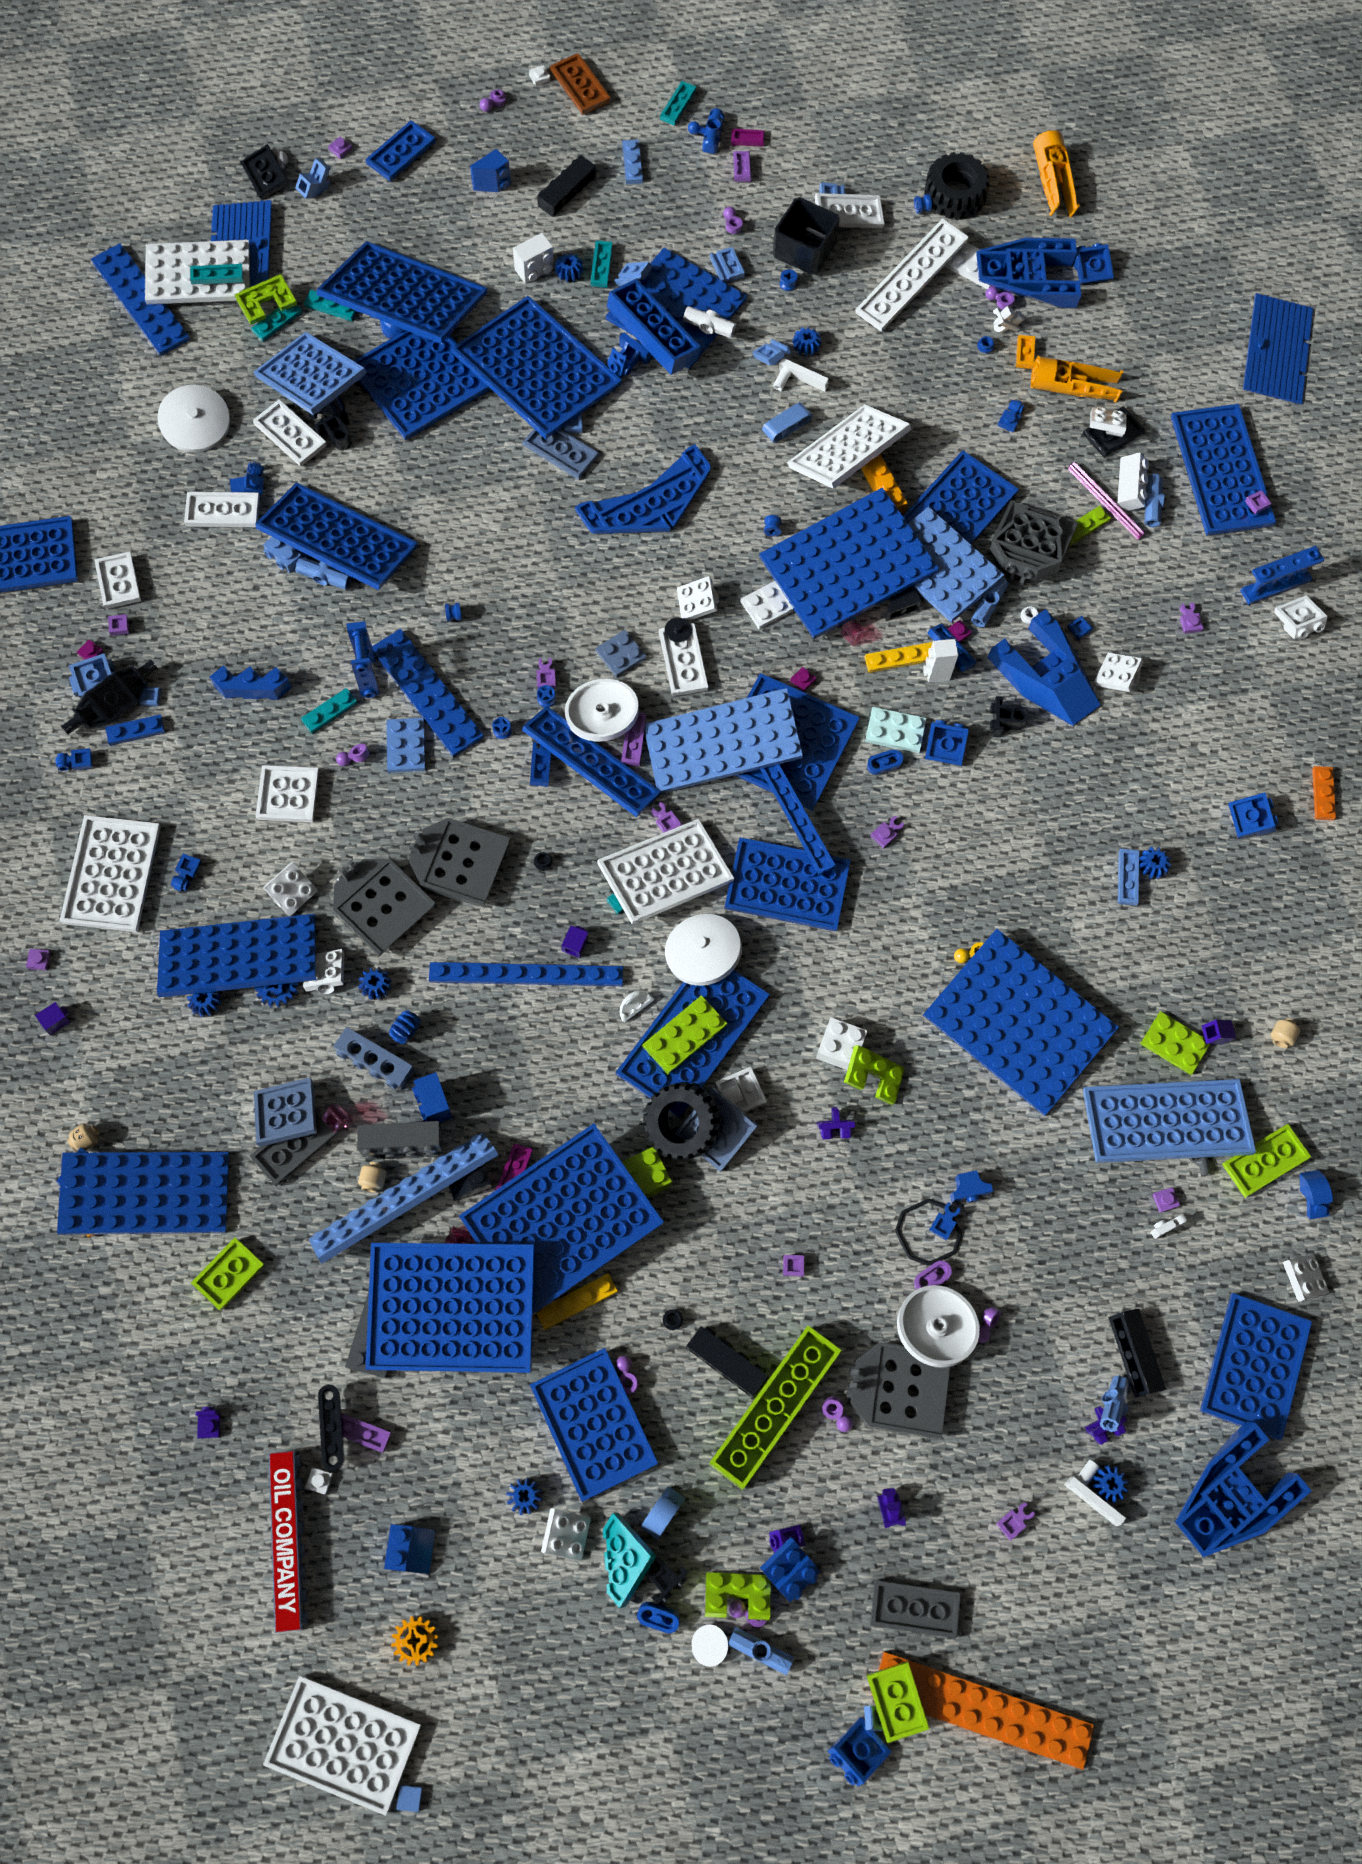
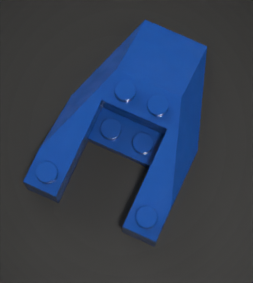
M1022 238L977 250L978 281L1000 290L1059 308H1076L1081 297L1080 281L1046 280L1045 265L1072 266L1077 254L1075 238Z
M1045 609L1032 618L1028 629L1050 652L1049 655L1031 667L1004 638L990 649L988 659L1024 698L1074 726L1100 707V702L1068 638L1056 619Z
M1247 1421L1209 1461L1175 1521L1176 1525L1202 1557L1209 1556L1266 1533L1311 1492V1489L1298 1474L1288 1472L1267 1492L1261 1495L1240 1470L1239 1466L1269 1441V1438L1254 1422Z

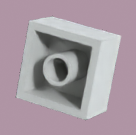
M542 233L513 247L515 271L525 284L535 281L541 275L548 274L554 269L553 247Z
M830 1017L816 1059L847 1070L853 1048L856 1045H863L867 1030Z

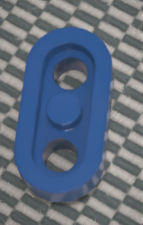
M895 749L873 755L868 759L867 770L873 775L895 770L902 765L903 755ZM890 759H895L896 762L892 763ZM877 764L879 768H874L873 765Z
M644 1602L640 1605L637 1612L638 1621L644 1626L664 1633H673L679 1627L680 1616L673 1609L652 1602ZM646 1610H650L652 1614L646 1613ZM667 1617H670V1618H672L673 1620H672V1621H668L666 1618H667Z

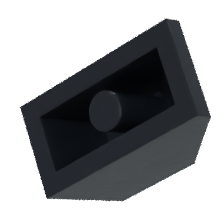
M914 586L892 597L886 612V621L919 610L921 600Z
M485 1165L478 1167L449 1185L454 1202L492 1189Z

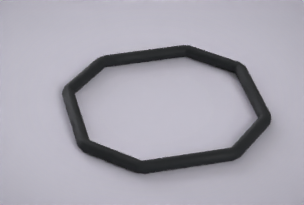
M926 1199L904 1209L900 1213L895 1233L909 1259L931 1266L935 1262L942 1261L957 1252L962 1231L958 1223H956L955 1228L958 1236L953 1251L930 1262L911 1256L899 1232L904 1214L927 1203L941 1208L946 1206L934 1200Z

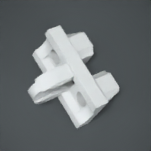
M1010 306L1005 307L1003 310L996 308L993 311L998 316L994 322L995 331L1004 333L1008 329L1015 332L1020 330L1018 324L1024 320L1021 311L1017 310L1014 312Z

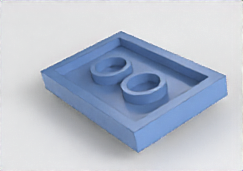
M424 718L387 719L388 773L425 771Z

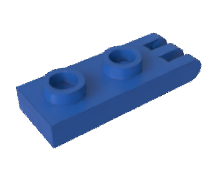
M534 741L532 746L530 785L548 787L551 752L544 749L541 744L540 748H537V742Z

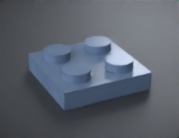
M623 630L595 648L596 653L616 678L646 659V655L626 630Z

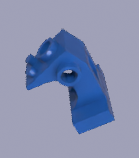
M624 332L619 337L622 350L618 352L613 347L611 355L607 360V367L619 378L629 375L639 360L647 364L651 353L642 344Z

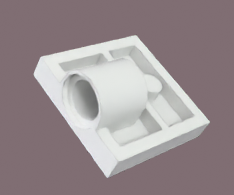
M1092 407L1090 412V428L1105 430L1106 434L1122 437L1126 430V414L1118 410L1108 411L1103 407Z
M708 576L677 588L681 618L690 621L717 611L716 604L719 603V598L716 590L713 588L711 577Z
M1108 653L1094 681L1095 685L1130 692L1132 686H1137L1140 681V669L1143 665L1142 658Z
M293 862L288 864L263 887L271 899L288 916H291L318 891Z
M342 949L316 954V980L304 981L303 988L305 991L317 990L321 994H330L334 991V986L343 985L345 953Z
M751 1067L715 1082L717 1090L744 1113L767 1104V1100Z
M1314 1254L1283 1262L1298 1302L1329 1293L1326 1281L1322 1276Z
M551 1508L541 1552L582 1561L591 1517Z

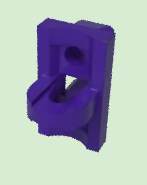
M837 1107L831 1108L832 1120L817 1121V1128L820 1129L823 1140L833 1139L832 1129L840 1128V1138L852 1137V1128L855 1127V1121L852 1119L840 1120Z
M1098 1406L1094 1409L1098 1420L1085 1426V1430L1093 1436L1098 1444L1102 1445L1108 1442L1109 1438L1106 1433L1108 1430H1103L1100 1426L1104 1408ZM1125 1415L1121 1416L1118 1429L1113 1432L1116 1436L1126 1432L1124 1422L1127 1419Z
M895 1488L883 1489L882 1495L877 1496L884 1527L889 1528L894 1525L906 1526L899 1494L896 1493Z

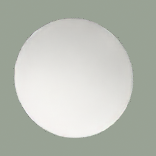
M702 1626L695 1632L692 1639L694 1657L705 1666H715L721 1663L728 1651L726 1635L717 1626Z

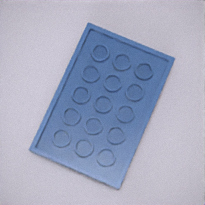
M307 332L303 333L254 371L256 378L312 415L321 411L323 407L367 374L364 367Z
M927 507L908 523L939 568L937 573L913 586L921 596L951 623L1004 578L1002 572L930 507Z

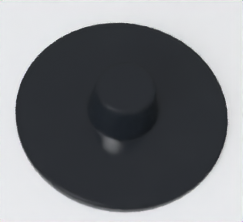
M673 618L665 625L667 638L674 642L687 640L692 632L690 623L683 618Z

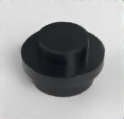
M540 852L534 857V865L538 870L545 871L552 866L553 860L550 854Z
M671 1309L665 1312L663 1324L667 1329L677 1330L682 1326L683 1316L678 1310Z

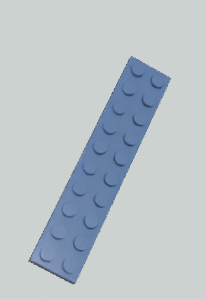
M483 1132L473 1136L468 1142L455 1147L450 1153L439 1157L432 1164L421 1168L414 1175L403 1179L401 1183L393 1188H388L375 1199H370L362 1207L352 1210L344 1218L334 1221L326 1229L316 1232L313 1237L309 1238V1241L321 1264L498 1156L497 1151Z

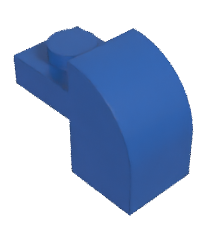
M1319 1170L1299 1173L1300 1192L1307 1198V1217L1309 1219L1328 1217L1329 1203L1333 1202V1197L1326 1177Z

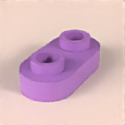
M937 1261L915 1277V1289L923 1287L920 1283L921 1280H926L927 1286H939L947 1281L952 1273L950 1265L945 1261ZM937 1269H942L944 1275H938Z

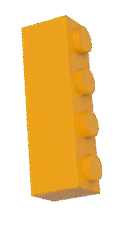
M879 454L864 467H861V470L873 492L883 487L901 515H904L908 503L881 454Z

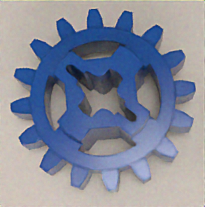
M298 983L277 984L279 987L277 989L274 988V985L254 987L256 992H259L257 997L262 999L261 1002L264 1005L268 1003L269 1007L272 1008L276 1004L280 1008L281 1003L287 1006L288 999L294 1000L292 994H297V990L294 987H297Z

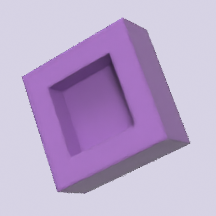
M338 137L328 148L341 159L352 150V145L342 137Z
M1262 490L1248 496L1245 500L1254 514L1269 508L1272 504Z
M127 614L108 616L109 633L111 636L129 634Z
M29 949L26 968L47 971L51 952L49 950Z
M1173 1187L1152 1194L1160 1213L1180 1206Z
M784 1255L783 1276L804 1277V1255Z

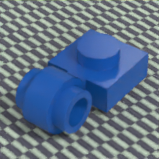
M1012 399L1008 406L1010 411L1004 410L997 426L1014 432L1021 418L1018 414L1022 413L1025 404H1022V401L1018 399Z
M249 462L247 467L248 473H246L244 478L243 491L259 493V496L262 495L264 478L259 476H262L264 466L261 463Z
M90 748L71 750V756L67 753H59L55 758L56 767L60 771L69 770L71 764L73 770L93 768L92 751Z
M182 854L175 868L176 873H179V875L173 877L171 886L181 892L183 890L187 891L190 886V880L187 877L195 878L202 863L201 860Z

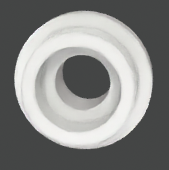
M1032 606L1024 608L1020 614L1021 620L1026 624H1030L1032 618L1038 615V611Z

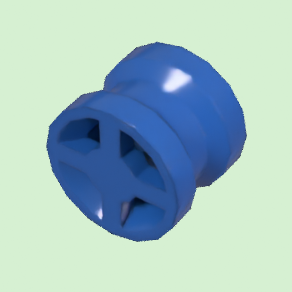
M925 194L923 197H914V208L917 214L922 213V211H931L932 202L929 194Z
M791 269L784 270L780 277V287L785 291H792L797 285V273Z
M777 515L766 516L764 518V524L766 525L764 527V534L767 536H779L781 534V517Z
M460 602L454 605L446 603L447 622H451L453 619L462 621Z
M543 685L537 690V701L540 706L544 708L546 706L551 707L556 701L555 691L549 685Z
M498 717L493 721V733L496 738L503 740L511 735V724L507 718Z

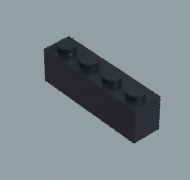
M582 155L574 159L566 169L561 171L557 178L552 180L544 190L538 193V207L554 217L596 177V165Z
M1140 1309L1124 1311L1108 1317L1134 1397L1138 1398L1166 1390Z
M700 1326L686 1345V1349L753 1398L768 1377L765 1374L766 1370L758 1364L755 1366L748 1361L750 1358L743 1352L739 1351L737 1353L731 1349L733 1345L727 1340L722 1339L721 1341L715 1337L716 1333L711 1328Z

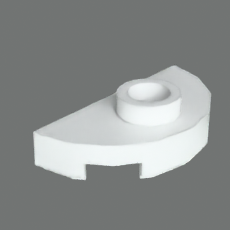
M634 991L628 994L620 1006L622 1021L626 1022L655 999L644 991Z

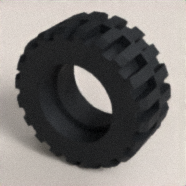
M952 152L950 155L945 154L941 156V159L937 158L931 164L927 174L924 195H930L933 211L936 209V213L939 215L944 214L945 218L950 219V217H954V219H960V217H963L965 219L970 214L972 216L975 215L977 211L983 208L990 186V174L986 166L981 164V160L975 159L970 154L969 156L965 155L963 152H960V154ZM958 181L966 184L969 189L955 190L948 187L945 183Z
M675 1083L659 1089V1092L654 1093L651 1097L652 1101L647 1103L645 1109L648 1111L643 1114V1120L647 1123V1125L643 1126L644 1132L648 1131L649 1136L646 1137L648 1142H653L655 1144L653 1148L657 1152L662 1151V1156L666 1158L672 1157L673 1160H689L708 1152L712 1148L711 1146L718 1141L719 1138L717 1136L722 1132L720 1123L723 1122V1116L719 1114V1111L722 1109L720 1104L716 1105V1097L708 1094L709 1090L707 1088H701L696 1083ZM678 1102H685L691 1105L699 1118V1127L696 1135L687 1140L675 1136L668 1125L669 1110Z

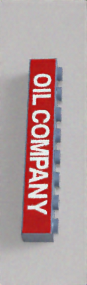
M296 1451L268 1453L275 1633L305 1630L304 1625L308 1624V1613L304 1611V1602H307L306 1588L303 1589V1579H306V1567L302 1566V1557H305L304 1543L301 1544V1535L304 1534V1522L300 1521V1512H303V1500L299 1499V1490H302V1478L298 1477V1469L302 1466L301 1456Z

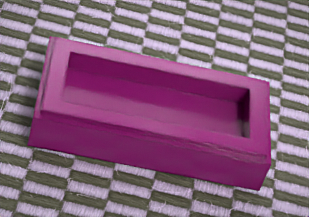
M732 128L731 145L764 147V130Z

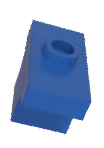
M977 1170L961 1173L955 1177L957 1189L950 1194L951 1203L967 1200V1203L976 1202L979 1200V1197L990 1195L993 1192L991 1183H984L979 1178Z

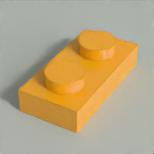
M1018 335L1015 367L1033 369L1035 336Z

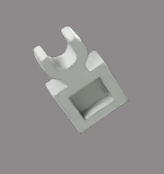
M1182 1214L1167 1223L1165 1220H1162L1154 1225L1156 1229L1151 1231V1234L1156 1239L1184 1224L1187 1219Z

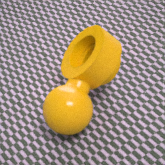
M975 943L970 951L964 948L956 950L954 954L955 960L961 964L966 963L984 943Z

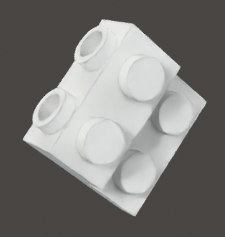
M1307 595L1275 608V614L1285 623L1284 629L1293 639L1299 637L1304 639L1309 633L1314 631L1319 633L1326 627L1327 615Z

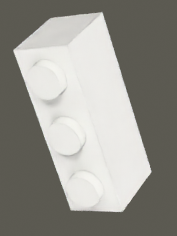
M1141 453L1121 458L1118 504L1124 511L1145 507L1149 462Z
M955 639L933 641L931 648L928 650L929 656L926 657V665L923 667L924 676H927L928 682L950 681L958 657Z

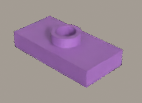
M733 151L734 182H751L750 151Z

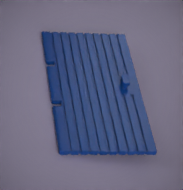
M272 201L213 205L211 233H217V235H211V241L249 240L250 287L268 280Z
M1259 293L1255 294L1243 390L1292 403H1303L1306 376L1300 375V372L1306 373L1309 343H1305L1304 340L1310 341L1314 308Z

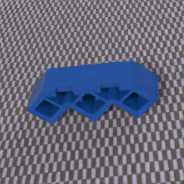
M223 665L210 676L213 686L225 698L229 699L237 697L243 699L269 698L270 700H278L291 689L288 678L277 667L261 678L250 666L235 677Z

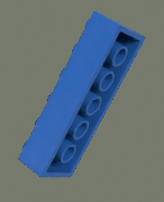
M637 279L609 292L607 308L670 375L697 362L701 346Z

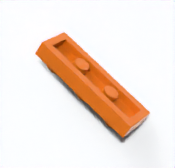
M1314 766L1312 772L1315 820L1334 821L1336 813L1333 767Z

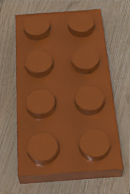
M579 53L550 65L551 72L582 115L611 102L610 96Z

